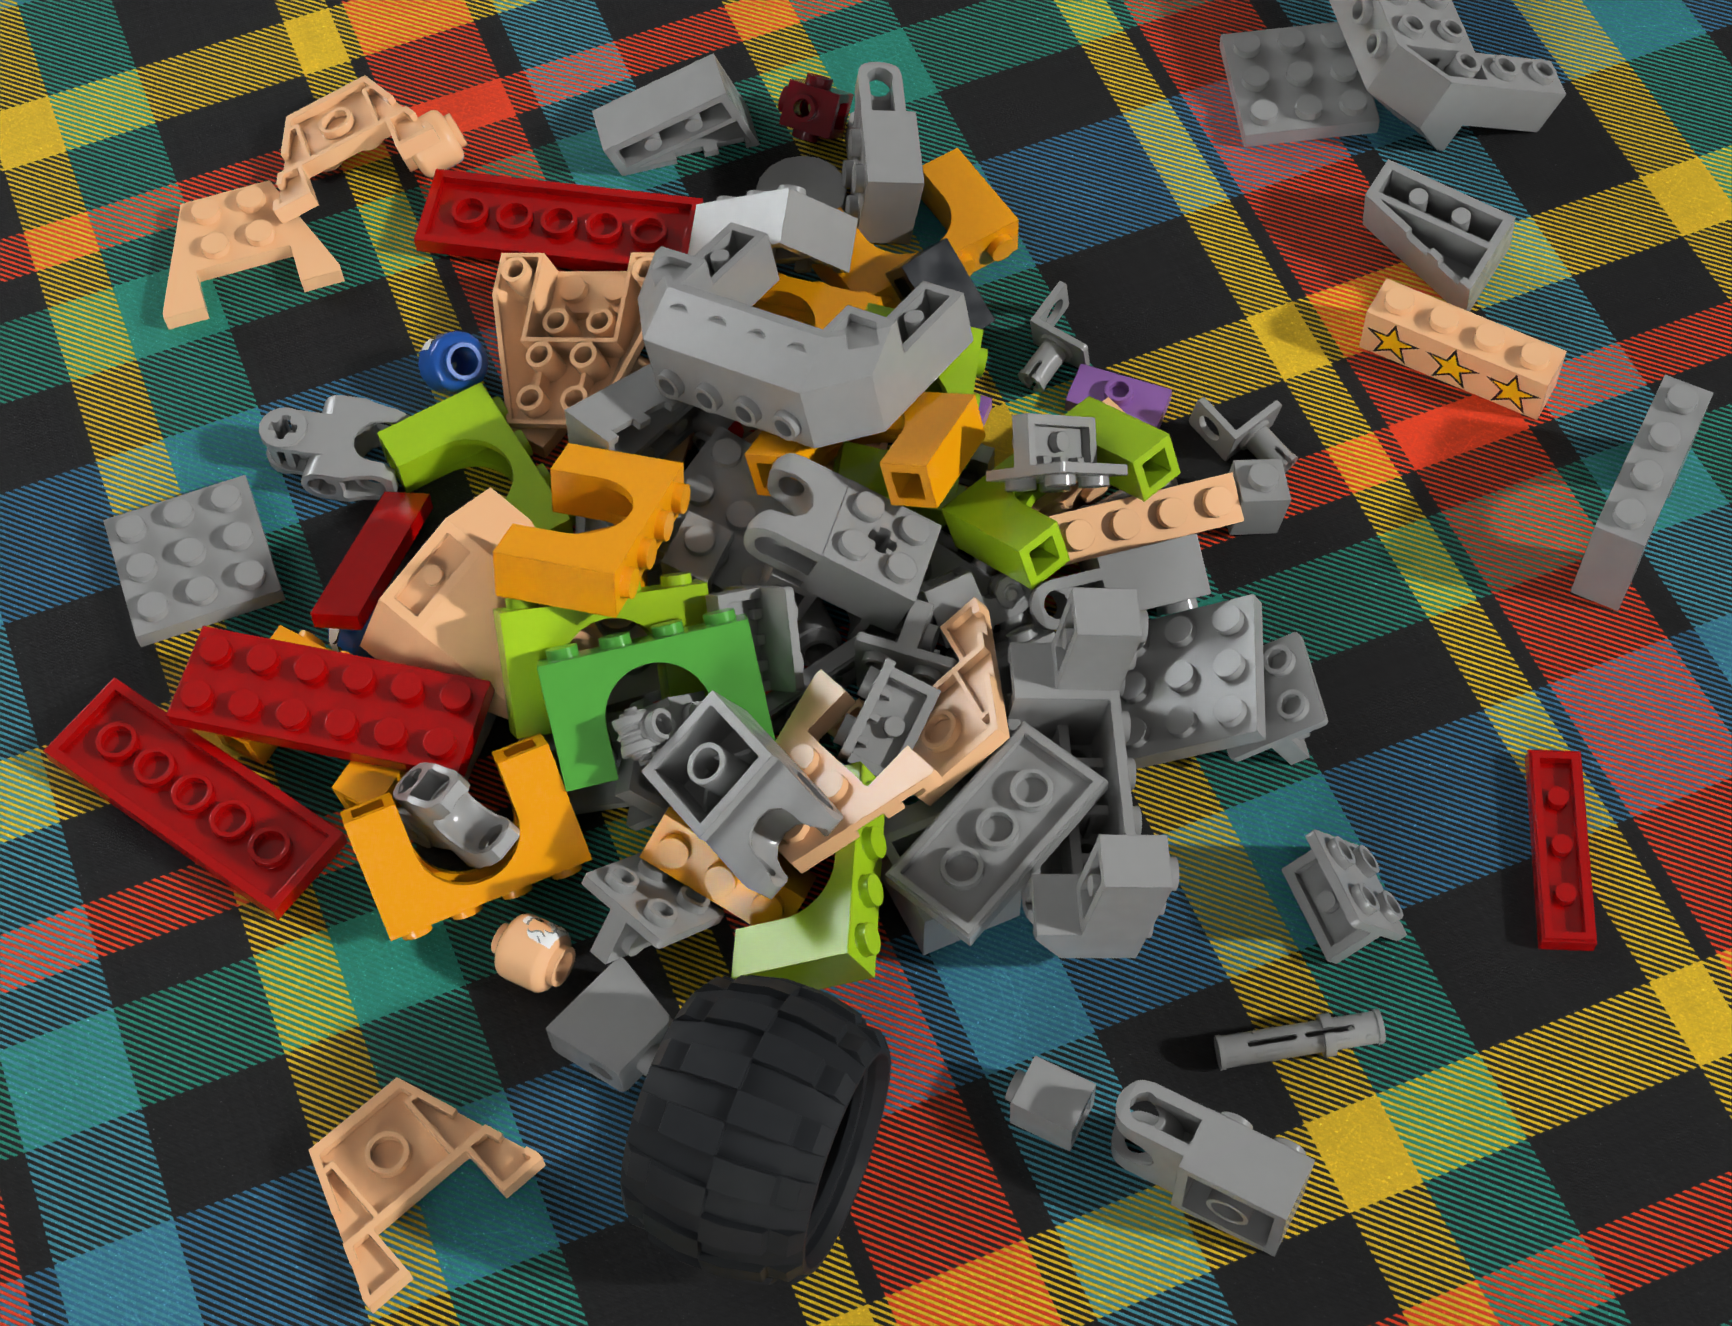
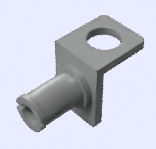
M1062 281L1057 283L1030 320L1033 343L1039 346V348L1025 367L1018 373L1019 379L1028 388L1035 382L1036 385L1033 390L1039 393L1046 389V385L1063 362H1068L1079 368L1080 364L1090 366L1088 346L1054 327L1069 306L1067 284ZM1056 303V305H1055V307H1054L1052 313H1051L1050 316L1048 317L1050 310L1052 309L1053 305Z
M1205 397L1196 402L1189 418V423L1224 461H1227L1240 450L1248 449L1257 459H1282L1286 473L1298 460V457L1269 429L1282 407L1278 400L1274 401L1237 430L1232 427ZM1204 416L1209 418L1215 424V426L1218 429L1219 436L1214 434L1209 429L1205 422Z

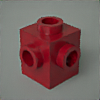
M807 73L806 79H790L789 85L783 88L779 97L778 110L782 112L779 124L793 128L791 134L793 137L810 142H818L819 137L825 139L843 138L854 94L833 88V79L818 74Z

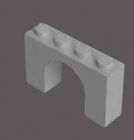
M1664 375L1594 527L1571 588V593L1619 611L1666 499L1670 497L1714 394L1713 392Z

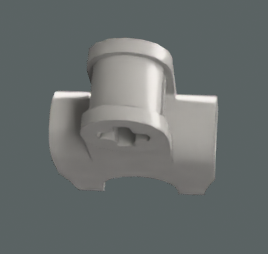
M334 395L327 398L322 413L296 410L290 407L277 408L270 411L259 423V434L263 444L267 447L266 455L271 467L277 472L284 474L302 475L301 485L310 494L324 499L345 502L380 500L384 491L397 492L399 483L396 479L395 469L390 468L387 464L371 461L364 457L372 449L381 446L377 432L389 427L381 423L393 425L410 417V415L396 408L378 404L367 398ZM288 420H289L290 423H291L292 430L290 429Z
M428 762L419 763L400 779L393 791V798L401 805L397 809L408 837L426 848L436 847L451 850L464 863L473 868L481 869L492 866L502 860L520 837V829L507 817L495 814L476 801L468 793L470 783L457 771Z

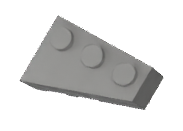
M714 53L592 111L603 151L622 176L678 164L676 157L700 151L704 152L705 157L718 155V147L745 142L746 148L760 145L748 106Z
M1389 159L1365 194L1363 225L1447 303L1469 312L1509 250L1516 217Z
M791 184L779 185L778 190L768 192L749 190L746 196L740 197L718 196L716 201L696 204L688 255L695 256L732 222L768 233L776 264H795L794 271L797 273H810L812 264H823L832 268L836 273H849L858 218L807 196V191L804 188Z
M650 363L565 409L564 412L569 443L664 459L694 432L692 420L701 408L676 399H669L660 394L655 384V376Z

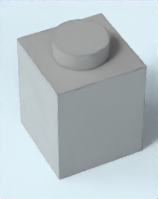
M1282 459L1233 460L1229 473L1233 472L1244 521L1228 525L1229 535L1277 533L1291 502Z
M1034 1056L1027 1072L1018 1069L1007 1089L1005 1100L1011 1102L1010 1123L1071 1151L1094 1105L1096 1084L1038 1056Z

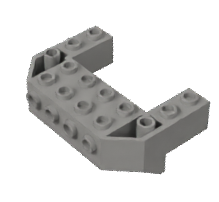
M1329 0L1366 90L1405 125L1408 124L1427 140V143L1436 150L1444 151L1462 125L1538 132L1566 95L1557 71L1549 60L1475 53L1452 0Z
M732 222L695 256L661 246L654 253L637 298L643 341L655 376V384L660 394L669 399H676L701 408L708 413L724 416L738 421L745 426L755 427L780 436L787 441H794L814 449L885 432L973 342L964 293L926 281H922L887 317L847 305L824 329L753 307L780 278L768 233Z
M1072 587L1052 643L1010 642L1008 647L1012 692L1006 694L1005 711L1009 735L1025 721L1108 780V790L1041 867L1034 874H1031L1030 879L1021 888L1023 910L1027 919L1033 924L1035 940L1059 958H1136L1146 938L1152 937L1154 923L1158 916L1165 913L1166 901L1171 891H1176L1179 884V863L1177 857L1170 856L1167 835H1141V809L1139 806H1133L1131 790H1134L1136 784V763L1134 758H1127L1126 743H1128L1130 738L1131 720L1129 712L1122 711L1120 696L1124 694L1125 676L1128 670H1134L1137 648L1140 643H1145L1148 637V614L1146 610H1139L1137 589Z

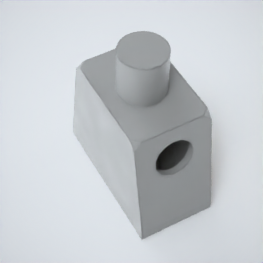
M624 958L613 961L546 1027V1031L552 1048L558 1054L615 1089L625 1092L642 1075L647 1076L661 1041L673 1020Z

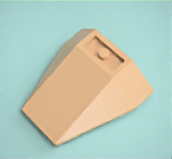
M655 252L631 253L627 271H558L545 253H501L492 298L504 403L509 412L506 415V421L510 427L567 429L565 409L629 375L645 346L637 298Z
M491 487L446 517L379 598L360 647L375 659L491 681L495 692L488 712L508 719L493 609L506 607L505 597L496 596L493 551L512 523L535 527L533 522ZM594 622L582 629L572 639L570 644L577 643L578 651L598 647V638L603 637Z

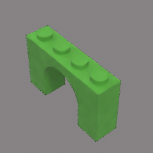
M724 608L703 614L704 623L683 627L681 619L671 620L651 626L652 634L631 639L630 632L625 631L598 638L599 646L578 651L577 643H571L547 649L545 651L547 658L538 660L537 671L566 792L619 780V770L606 718L607 701L614 686L624 675L645 664L670 663L690 671L702 682L708 694L713 690L745 709L775 741L746 613L735 615L734 608Z

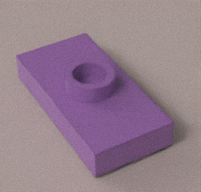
M1080 364L1065 400V410L1070 411L1088 396L1101 402L1109 397L1126 414L1160 429L1171 401L1172 389Z

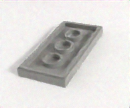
M1023 721L1010 735V738L998 748L885 874L886 883L971 946L1026 884L1031 874H1034L1106 793L1108 790V780Z

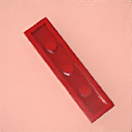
M384 491L310 614L314 627L347 630L363 629L379 598L383 595L433 509L430 494Z
M1528 749L1525 756L1538 949L1594 951L1597 945L1581 751Z

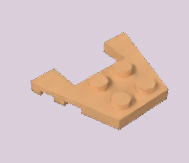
M366 75L286 116L280 154L285 163L284 170L277 174L276 185L280 190V197L273 201L275 214L284 224L319 206L310 181L311 177L323 171L335 170L344 160L361 151L375 149L384 139L392 136L395 146L404 160L441 142L433 126L428 121H421L409 107H402L398 104L393 95Z
M270 180L186 202L180 205L163 307V317L168 330L210 319L201 287V282L294 257L304 292L344 282L340 264L300 216L282 224L273 210V201L279 199L280 192Z
M973 597L940 626V629L959 658V662L932 685L941 690V693L913 748L920 757L945 779L940 787L930 793L923 788L913 794L929 806L935 803L1010 738L990 614L987 607L976 597ZM858 698L856 703L830 728L828 733L835 738L846 714L848 713L857 718L864 701Z
M822 669L814 675L776 739V743L844 816L842 821L828 836H824L817 828L805 824L796 825L785 833L778 846V851L801 874L860 837L858 829L882 814L888 819L905 809L903 803L905 799L923 788L930 793L940 787L945 781L931 765L907 745L870 785L866 786L819 743V740L856 703L852 696Z
M398 1077L308 1150L331 1214L335 1219L342 1238L347 1258L358 1282L362 1299L372 1313L376 1312L413 1280L411 1273L382 1241L379 1234L468 1159H471L507 1199L546 1166L543 1157L537 1151L527 1146L523 1148L505 1138L503 1133L486 1124L484 1126L458 1113L456 1108Z

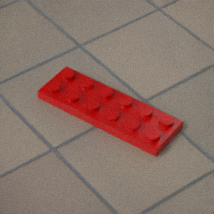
M436 169L416 230L414 243L416 250L420 252L500 261L501 253H545L553 265L559 268L585 271H627L630 255L633 252H655L663 246L688 254L696 204L704 202L703 198Z
M202 626L166 717L172 725L404 772H408L419 763H436L455 770L462 777H465L495 689L491 681Z
M114 677L43 750L49 761L278 921L348 843L344 833L192 729L172 725L166 717L167 712Z

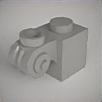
M957 567L922 583L918 598L921 601L934 604V625L941 626L973 597H976L989 610L992 629L995 625L999 624L1001 630H1008L1029 620L1026 609L1029 606L1032 591L1030 588L1000 572L992 576L988 582V594L981 595L972 572L962 567ZM940 629L937 643L947 649L951 648L950 643Z
M704 691L667 697L638 710L636 706L625 709L624 713L619 715V719L612 721L614 731L619 736L617 741L622 746L620 751L623 759L632 758L633 761L639 760L640 767L646 766L706 698Z

